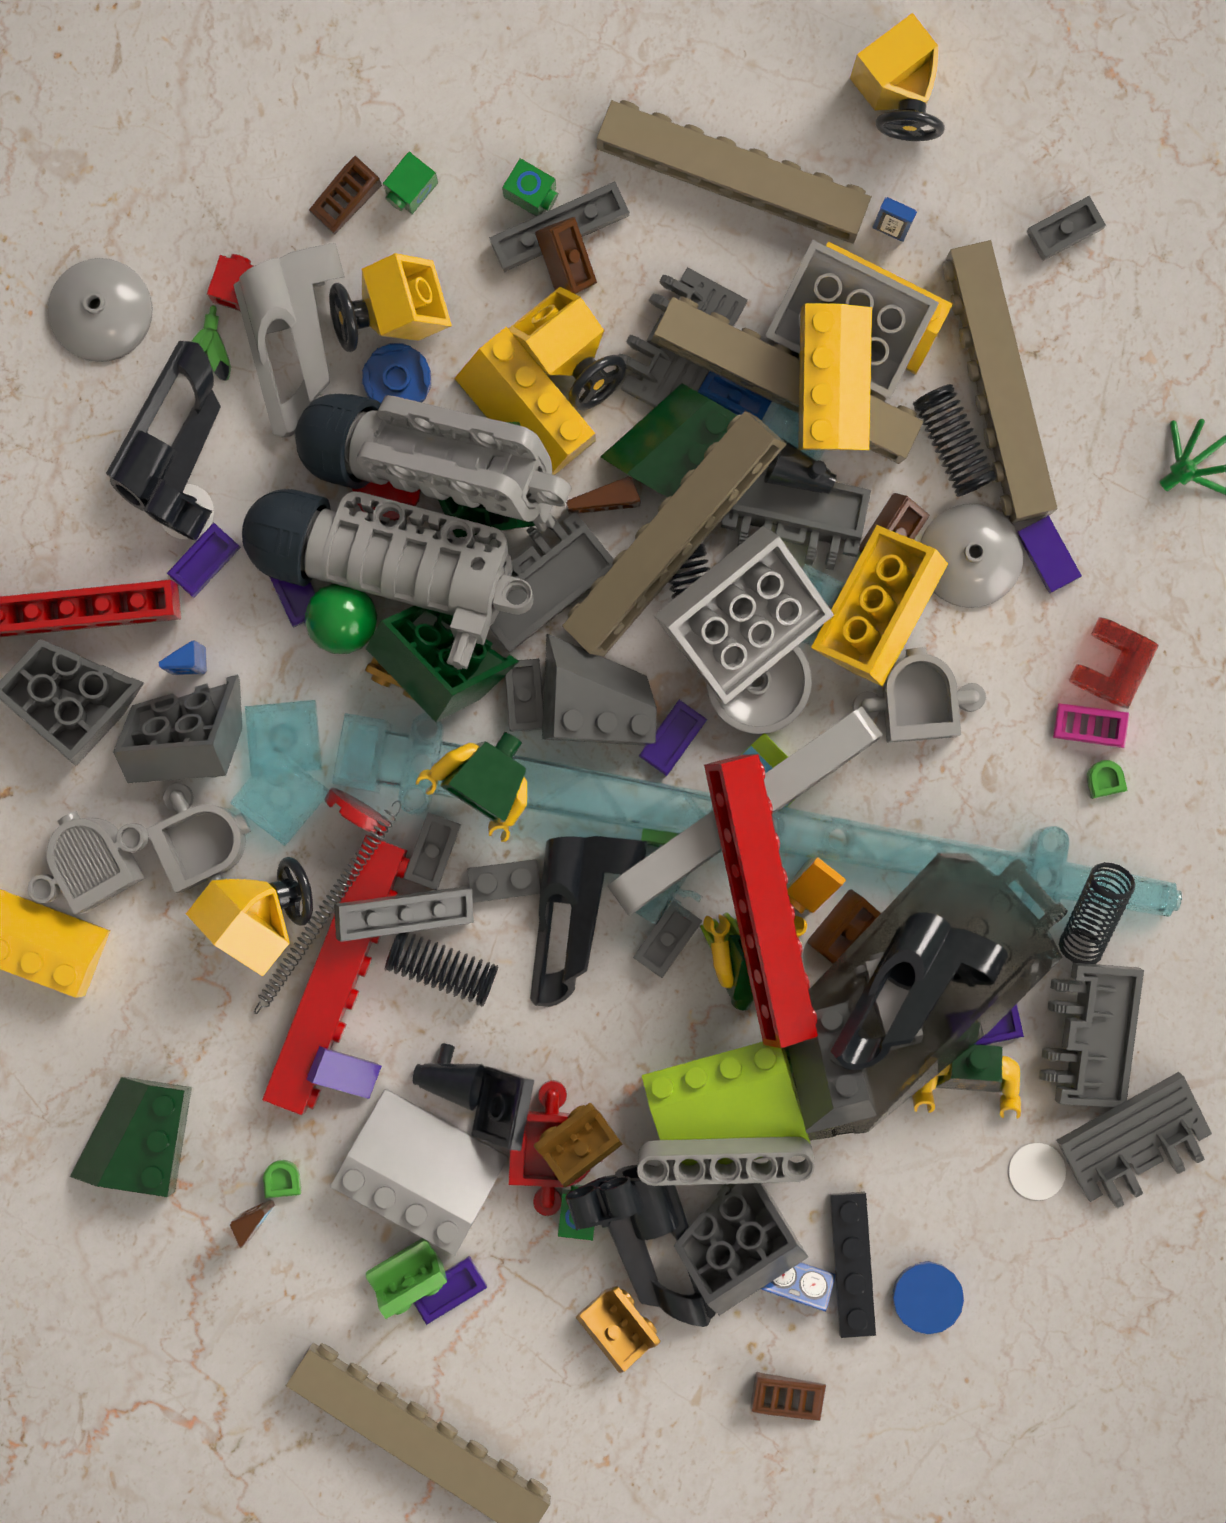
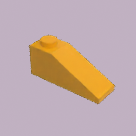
M818 857L809 858L787 885L790 903L800 914H803L805 910L809 913H814L843 885L846 879Z

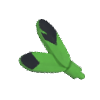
M212 305L209 314H205L204 329L197 333L192 342L198 343L203 348L205 354L207 353L214 373L220 379L226 381L230 377L231 365L223 341L217 332L219 316H216L217 308Z

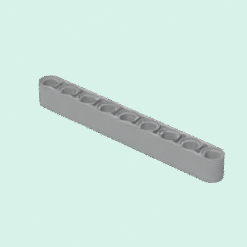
M863 707L850 713L765 773L764 782L767 796L773 806L772 815L883 736ZM714 810L607 886L628 916L641 909L722 851Z

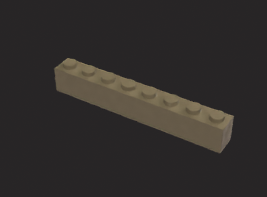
M611 100L597 136V150L854 244L872 197L865 194L866 191L859 186L847 184L845 187L833 182V179L824 173L815 172L814 175L802 171L798 164L783 160L780 163L768 158V154L759 149L750 148L749 151L737 147L736 143L729 138L718 136L716 139L707 136L702 129L694 125L686 124L684 127L672 123V120L664 114L654 112L651 115L640 111L639 107L634 103L621 100L620 103Z
M988 240L950 249L946 261L943 262V273L946 282L952 283L954 295H951L952 309L955 316L960 315L963 327L959 328L960 342L963 349L968 348L971 360L967 362L968 374L971 382L976 381L979 395L975 396L976 407L979 415H984L987 428L984 429V439L987 448L993 449L995 462H992V470H994L997 476L995 481L1001 482L1004 494L1000 496L1002 512L1004 516L1009 515L1012 524L1051 515L1058 508L992 241Z
M672 296L651 342L799 414L800 359L792 356L793 352L789 348L774 343L773 346L760 340L761 336L757 332L748 328L739 330L729 325L730 320L723 315L711 312L709 315L699 310L698 304L686 297L677 299ZM870 390L869 450L900 464L907 458L924 421L916 418L917 413L912 409L902 405H898L896 408L886 403V398L883 395Z
M744 411L742 415L736 416L729 423L727 433L721 440L713 443L706 450L704 460L698 467L689 471L683 477L681 487L675 494L666 498L660 504L658 514L652 521L646 523L637 531L635 541L627 550L621 551L614 558L613 566L607 574L599 577L590 587L591 592L584 601L576 604L569 611L568 619L562 627L589 654L604 657L787 444L753 414Z
M315 1343L311 1345L286 1384V1387L495 1522H540L550 1506L551 1496L547 1494L548 1489L546 1486L533 1478L527 1481L517 1474L518 1469L504 1459H500L498 1462L488 1456V1450L477 1441L470 1440L468 1443L457 1435L458 1430L451 1424L443 1420L437 1423L427 1416L428 1411L414 1401H410L409 1404L397 1397L398 1391L385 1382L375 1383L367 1377L369 1373L361 1366L352 1362L350 1365L344 1363L337 1358L339 1356L338 1352L323 1343L320 1346Z

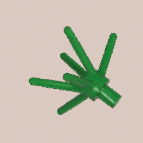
M1172 420L1170 427L1176 462L1170 466L1171 472L1159 481L1164 490L1168 492L1179 483L1186 485L1193 481L1226 495V487L1201 477L1226 472V465L1203 469L1197 468L1199 463L1226 443V435L1191 460L1189 456L1201 433L1205 420H1198L1183 453L1177 422Z

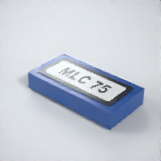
M885 197L872 228L904 242L917 211L889 197Z

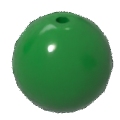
M333 583L320 588L310 598L304 623L310 639L320 649L332 654H350L362 649L372 638L377 623V612L372 599L365 592Z

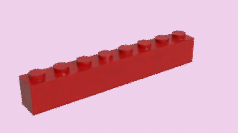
M759 754L738 755L704 764L763 1045L784 1048L818 1037L816 1028L817 1015L811 1005L808 991L810 982L807 974L804 972L801 957L803 951L802 944L797 937L794 924L795 910L789 900L786 886L788 877L785 869L782 867L779 853L780 839L774 829L772 820L773 806L767 796L764 782L765 768L760 761Z
M365 835L363 842H366L371 847L376 848V845L373 842L369 841L366 837L368 836L378 843L380 842V840L370 835ZM381 840V843L377 844L378 848L373 849L374 854L370 855V860H366L367 864L362 865L363 870L359 871V876H355L356 880L351 881L352 886L348 887V892H344L345 896L341 897V902L339 903L397 896L398 892L394 891L393 888L397 878L403 879L410 862V859L406 858L408 850ZM362 843L361 848L368 853H372V850ZM359 850L360 855L364 858H369L366 853ZM357 856L356 860L361 864H365V861ZM354 863L357 869H362L359 864ZM352 868L351 872L357 875L358 872ZM353 875L349 876L350 880H354ZM334 914L264 1093L263 1101L299 1115L306 1113L308 1108L314 1109L321 1090L316 1088L317 1084L306 1080L319 1046L331 1049L333 1042L340 1043L347 1025L341 1021L346 1009L352 1010L360 992L354 989L359 976H366L372 962V957L367 956L372 943H379L381 936L341 942L336 939Z

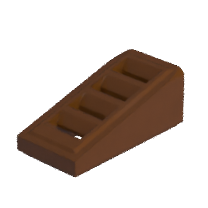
M354 156L333 179L309 211L335 235L382 186L380 178L357 156ZM356 173L366 181L364 186L360 185L353 178ZM346 184L357 192L354 198L343 188ZM336 194L348 203L345 209L333 199ZM327 204L339 214L336 220L323 209Z
M627 476L567 500L566 508L569 514L574 512L579 514L627 509L640 506L641 500L632 478Z
M756 1372L750 1404L751 1412L820 1421L826 1384ZM767 1386L773 1387L770 1403L764 1402ZM780 1388H787L784 1405L778 1404ZM794 1389L800 1390L798 1408L791 1407ZM808 1391L814 1392L812 1410L805 1409Z

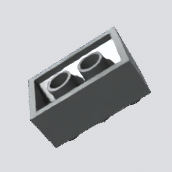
M847 1002L815 1010L818 1037L788 1046L807 1134L877 1116L866 1068L858 1070L845 1069L831 1053L835 1042L852 1013Z

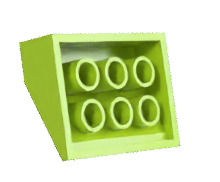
M762 1041L642 1075L650 1111L660 1140L802 1137L810 1143L809 1135L805 1131L800 1102L785 1047L763 1045ZM721 1158L718 1162L726 1165L732 1163L733 1160ZM685 1159L682 1163L691 1166L696 1164L697 1161Z

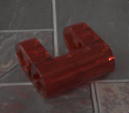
M1099 617L1091 635L1120 650L1121 653L1109 677L1084 665L1076 664L1069 682L1111 704L1129 709L1159 645L1153 640L1112 620Z

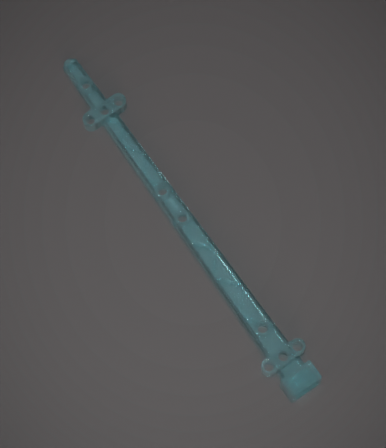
M345 713L332 784L379 794L381 786L399 789L398 800L401 802V808L411 815H421L430 808L433 795L457 797L440 787L442 781H438L433 794H425L428 787L432 785V782L428 779H423L416 785L419 774L413 771V760L419 755H426L430 758L432 767L445 754L464 744L443 741L444 726L441 720L436 723L438 731L433 738H421L418 733L420 724L429 720L434 722L427 713L418 715L413 720L410 734L391 731L392 725L387 720ZM514 755L513 757L515 761L526 768L524 777L527 780V806L524 810L637 829L673 832L678 835L713 811L710 792L520 755ZM414 789L421 790L425 796L424 804L418 809H411L406 804L407 794ZM783 807L772 815L777 824L776 833L780 839L779 852L812 858L818 857L824 860L1022 892L1019 908L1022 921L1032 927H1047L1051 925L1057 918L1060 899L1077 902L1093 866L1067 862L1069 837L1062 828L1057 826L1038 829L1032 836L1029 854L788 807ZM835 829L842 831L846 837L845 845L839 850L834 849L829 843V835ZM1049 832L1053 833L1057 838V847L1052 852L1047 851L1043 846V838ZM1042 867L1048 868L1052 874L1051 882L1045 887L1041 886L1037 880V873ZM1099 871L1095 873L1106 874L1116 878L1128 890L1127 884L1124 882L1122 878H1120L1116 874H1113L1108 871ZM1118 872V873L1121 874L1123 877H1125V879H1126V880L1129 882V884H1130L1129 879H1128L1123 873ZM1131 874L1134 877L1136 886L1125 910L1170 917L1173 911L1179 910L1182 892L1177 890L1175 882ZM1095 877V879L1105 880L1108 882L1112 880L1107 877ZM1097 882L1098 885L1107 886L1106 883ZM1119 884L1120 890H1121L1123 893H1125L1124 889H1123V888L1121 887V885ZM1093 893L1095 896L1105 899L1107 902L1113 903L1112 900L1099 895L1098 893ZM1090 898L1093 902L1099 903L1106 907H1110L1109 905L1101 903L1094 898ZM1038 901L1046 908L1045 917L1040 921H1036L1031 915V908Z

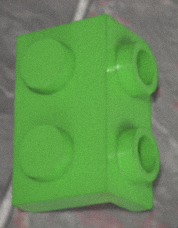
M423 1238L366 1272V1279L376 1292L378 1309L385 1319L394 1314L404 1313L411 1307L412 1303L424 1296L434 1295L447 1283L443 1262L429 1241Z

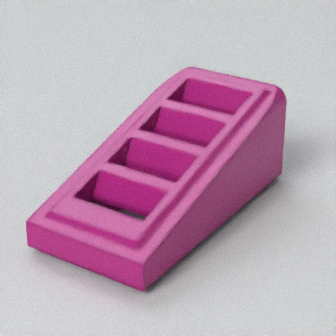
M1058 703L1053 738L1125 748L1130 714L1128 712ZM1068 712L1075 713L1072 733L1065 732ZM1082 714L1089 715L1086 735L1080 734ZM1097 717H1103L1100 737L1094 736ZM1111 719H1117L1115 739L1108 738Z

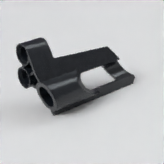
M178 341L106 474L111 478L110 483L113 488L131 505L146 512L152 519L191 540L197 541L212 510L200 506L196 503L197 499L195 497L185 494L183 491L221 406L212 390L214 386L213 371L203 348L196 342ZM179 372H181L192 386L195 404L172 446H169L148 434V429Z
M566 836L546 841L539 900V927L530 996L535 1006L551 1007L565 1001L572 995L575 990L576 978L587 972L605 873L622 875L646 858L647 841L603 836L586 838ZM554 902L570 904L571 915L565 967L559 972L546 974Z
M918 912L910 915L904 925L898 927L835 1042L831 1053L845 1069L858 1070L874 1066L886 1057L892 1046L912 1043L951 981L965 983L968 987L993 985L1008 958L1007 951L999 944L965 929L951 927L944 918L936 914ZM887 979L898 987L910 990L886 1035L876 1039H865L857 1035Z
M631 1165L617 1170L615 1175L603 1176L591 1181L565 1196L576 1231L602 1225V1228L608 1227L641 1304L660 1307L666 1314L683 1323L700 1327L709 1325L716 1312L707 1305L691 1275L689 1274L695 1292L692 1295L680 1294L661 1285L658 1282L645 1240L655 1239L670 1232L678 1241L689 1228L675 1185H647L638 1177L637 1165Z

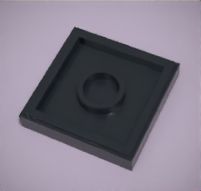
M485 1066L471 1133L472 1136L510 1150L521 1151L534 1080L502 1069Z

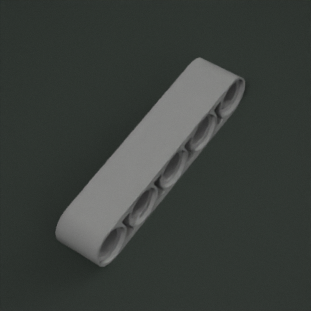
M802 1137L655 1140L646 1142L641 1146L637 1163L638 1177L645 1184L652 1186L801 1182L810 1178L814 1171L812 1146ZM793 1156L805 1158V1160L798 1163L792 1162L789 1159ZM757 1157L769 1159L768 1162L762 1164L756 1163L753 1160ZM721 1158H730L733 1160V1162L724 1165L719 1163L718 1160ZM694 1159L697 1163L689 1166L683 1164L682 1161ZM648 1160H658L662 1164L654 1167L649 1166L646 1162Z

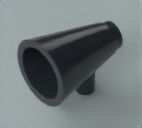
M782 438L781 440L787 445L768 465L764 482L829 494L834 486L837 475L831 473V470L826 468V464L823 461L814 460Z
M442 1043L437 1063L416 1065L413 1073V1084L473 1111L478 1103L484 1065L451 1064L455 1046Z

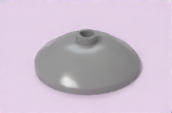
M88 259L73 265L59 277L50 293L48 318L55 337L69 352L85 360L106 362L124 357L143 341L152 321V300L145 283L130 267L112 259ZM94 299H99L100 306L96 309H90V302Z
M963 504L949 508L930 523L921 539L922 544L935 548L948 563L933 592L950 604L965 608H976L992 604L1005 596L1020 576L1024 555L1021 539L1009 519L991 507L979 504ZM975 546L979 548L981 552L979 558L970 556V547Z
M798 645L761 675L762 682L760 685L752 686L750 684L727 704H724L706 683L708 697L717 714L732 727L753 734L774 732L793 722L806 706L812 687L810 665L804 652Z

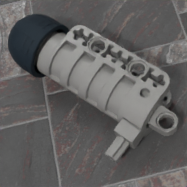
M329 394L321 396L310 403L303 411L296 425L295 441L297 453L307 470L321 480L352 489H361L370 482L382 485L390 481L396 489L408 492H415L421 489L424 495L440 500L452 497L459 505L475 508L482 504L491 513L528 522L533 521L540 532H545L547 527H554L555 521L550 513L553 506H564L572 490L568 482L552 475L550 456L538 435L526 427L389 395L385 396L382 403L375 399H368L353 394Z
M280 489L262 496L248 510L243 522L242 543L244 549L255 567L271 578L300 586L308 585L314 578L453 616L450 628L455 640L447 663L454 665L457 669L468 668L475 644L484 645L489 628L494 623L499 611L520 615L530 610L533 605L534 597L531 586L526 581L511 576L513 565L508 553L506 537L501 530L362 492L346 494L340 501L337 511H333L327 498L294 489ZM360 503L365 512L358 511L352 516L349 508H355ZM388 511H395L400 515V518L397 522L382 515ZM407 516H409L412 525L407 524ZM424 521L429 522L431 529L421 527ZM455 529H462L466 531L467 538L466 540L457 538L449 533ZM474 534H477L479 543L474 542ZM492 539H496L498 547L488 544H490ZM514 589H522L527 593V598L522 604L514 605L507 600L509 592Z

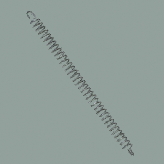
M399 800L395 801L392 804L393 807V805L396 802L400 803V808L396 815H393L388 810H384L387 814L391 815L394 818V821H391L384 815H381V817L388 821L391 824V826H386L381 821H377L380 825L384 826L387 829V832L382 831L377 826H373L376 830L383 834V837H379L377 834L370 831V833L373 836L377 837L380 840V842H375L370 837H366L369 841L373 842L376 845V848L371 847L366 842H362L366 847L372 850V853H368L366 850L359 847V850L366 853L369 856V858H364L359 853H355L359 858L365 861V864H361L355 858H351L352 861L359 864L362 869H357L354 865L348 863V866L355 869L358 872V874H353L350 870L344 869L348 874L353 875L354 880H350L346 875L341 874V876L344 879L348 880L351 883V885H346L340 879H337V881L340 884L346 886V891L342 890L339 886L335 884L333 885L336 889L343 892V896H340L335 891L330 890V892L333 895L339 897L340 901H335L331 896L326 895V897L329 900L337 904L338 902H341V897L345 896L344 892L349 891L348 887L352 886L351 881L356 880L355 876H359V871L363 870L362 865H366V860H370V855L374 854L373 849H377V844H380L381 839L385 838L384 833L389 832L388 828L392 827L391 822H396L395 817L401 810V802ZM323 900V903L331 907L333 911L329 912L323 906H319L321 910L329 914V917H325L319 911H315L317 915L325 919V922H321L318 918L312 916V919L320 923L322 927L319 928L314 923L308 922L309 925L318 930V933H314L310 928L305 927V930L315 936L310 938L309 935L301 932L304 937L311 940V943H307L302 938L297 937L300 942L307 945V949L296 942L294 943L304 953L300 954L296 949L290 948L292 952L300 956V959H296L292 954L287 953V956L296 960L297 964H292L291 961L283 958L284 962L293 966V969L291 970L286 965L280 963V966L288 970L290 974L286 975L282 970L276 969L279 974L286 977V980H282L278 975L272 974L274 978L282 981L283 984L278 985L277 982L269 979V982L278 986L279 990H275L272 986L265 984L269 990L275 992V995L272 996L268 991L262 989V992L270 996L272 1000L268 1001L263 995H258L260 999L268 1002V1006H261L256 1012L261 1003L259 1002L255 1008V1014H258L262 1007L270 1006L269 1002L273 1001V997L277 996L276 992H279L280 987L284 986L283 981H287V976L291 975V971L295 970L294 966L298 965V960L302 959L301 955H305V950L309 949L308 945H311L313 943L312 940L316 939L315 934H319V929H322L323 924L327 923L326 918H330V913L334 912V906Z

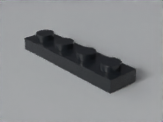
M866 1192L830 1194L839 1336L841 1338L876 1336Z

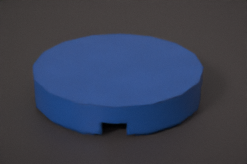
M389 343L377 348L371 354L367 363H365L362 370V384L368 398L375 399L380 403L388 395L422 403L431 388V371L425 357L416 349L404 343Z
M930 1261L919 1262V1264L909 1266L903 1270L895 1281L892 1294L895 1311L902 1322L915 1332L924 1334L943 1332L954 1325L962 1312L964 1303L962 1285L955 1274L942 1264Z

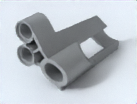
M336 243L297 250L280 258L277 257L263 261L244 272L239 277V281L234 284L272 432L281 437L295 434L296 425L305 408L316 400L330 383L313 287L325 285L324 281L345 278ZM291 328L304 379L295 394L285 403L281 404L265 345V335Z

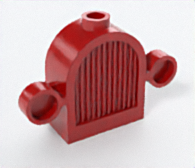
M556 1080L545 1082L539 1090V1101L545 1107V1111H528L521 1151L510 1150L509 1185L541 1186L534 1195L533 1205L535 1210L543 1216H551L559 1211L562 1198L560 1192L555 1187H564L546 1160L534 1147V1144L540 1140L539 1138L543 1132L551 1127H558L568 1119L570 1114L559 1112V1108L566 1101L567 1091L565 1086ZM590 1170L583 1174L581 1177H579L577 1180H575L573 1183H571L569 1186L580 1182L583 1178L586 1177Z

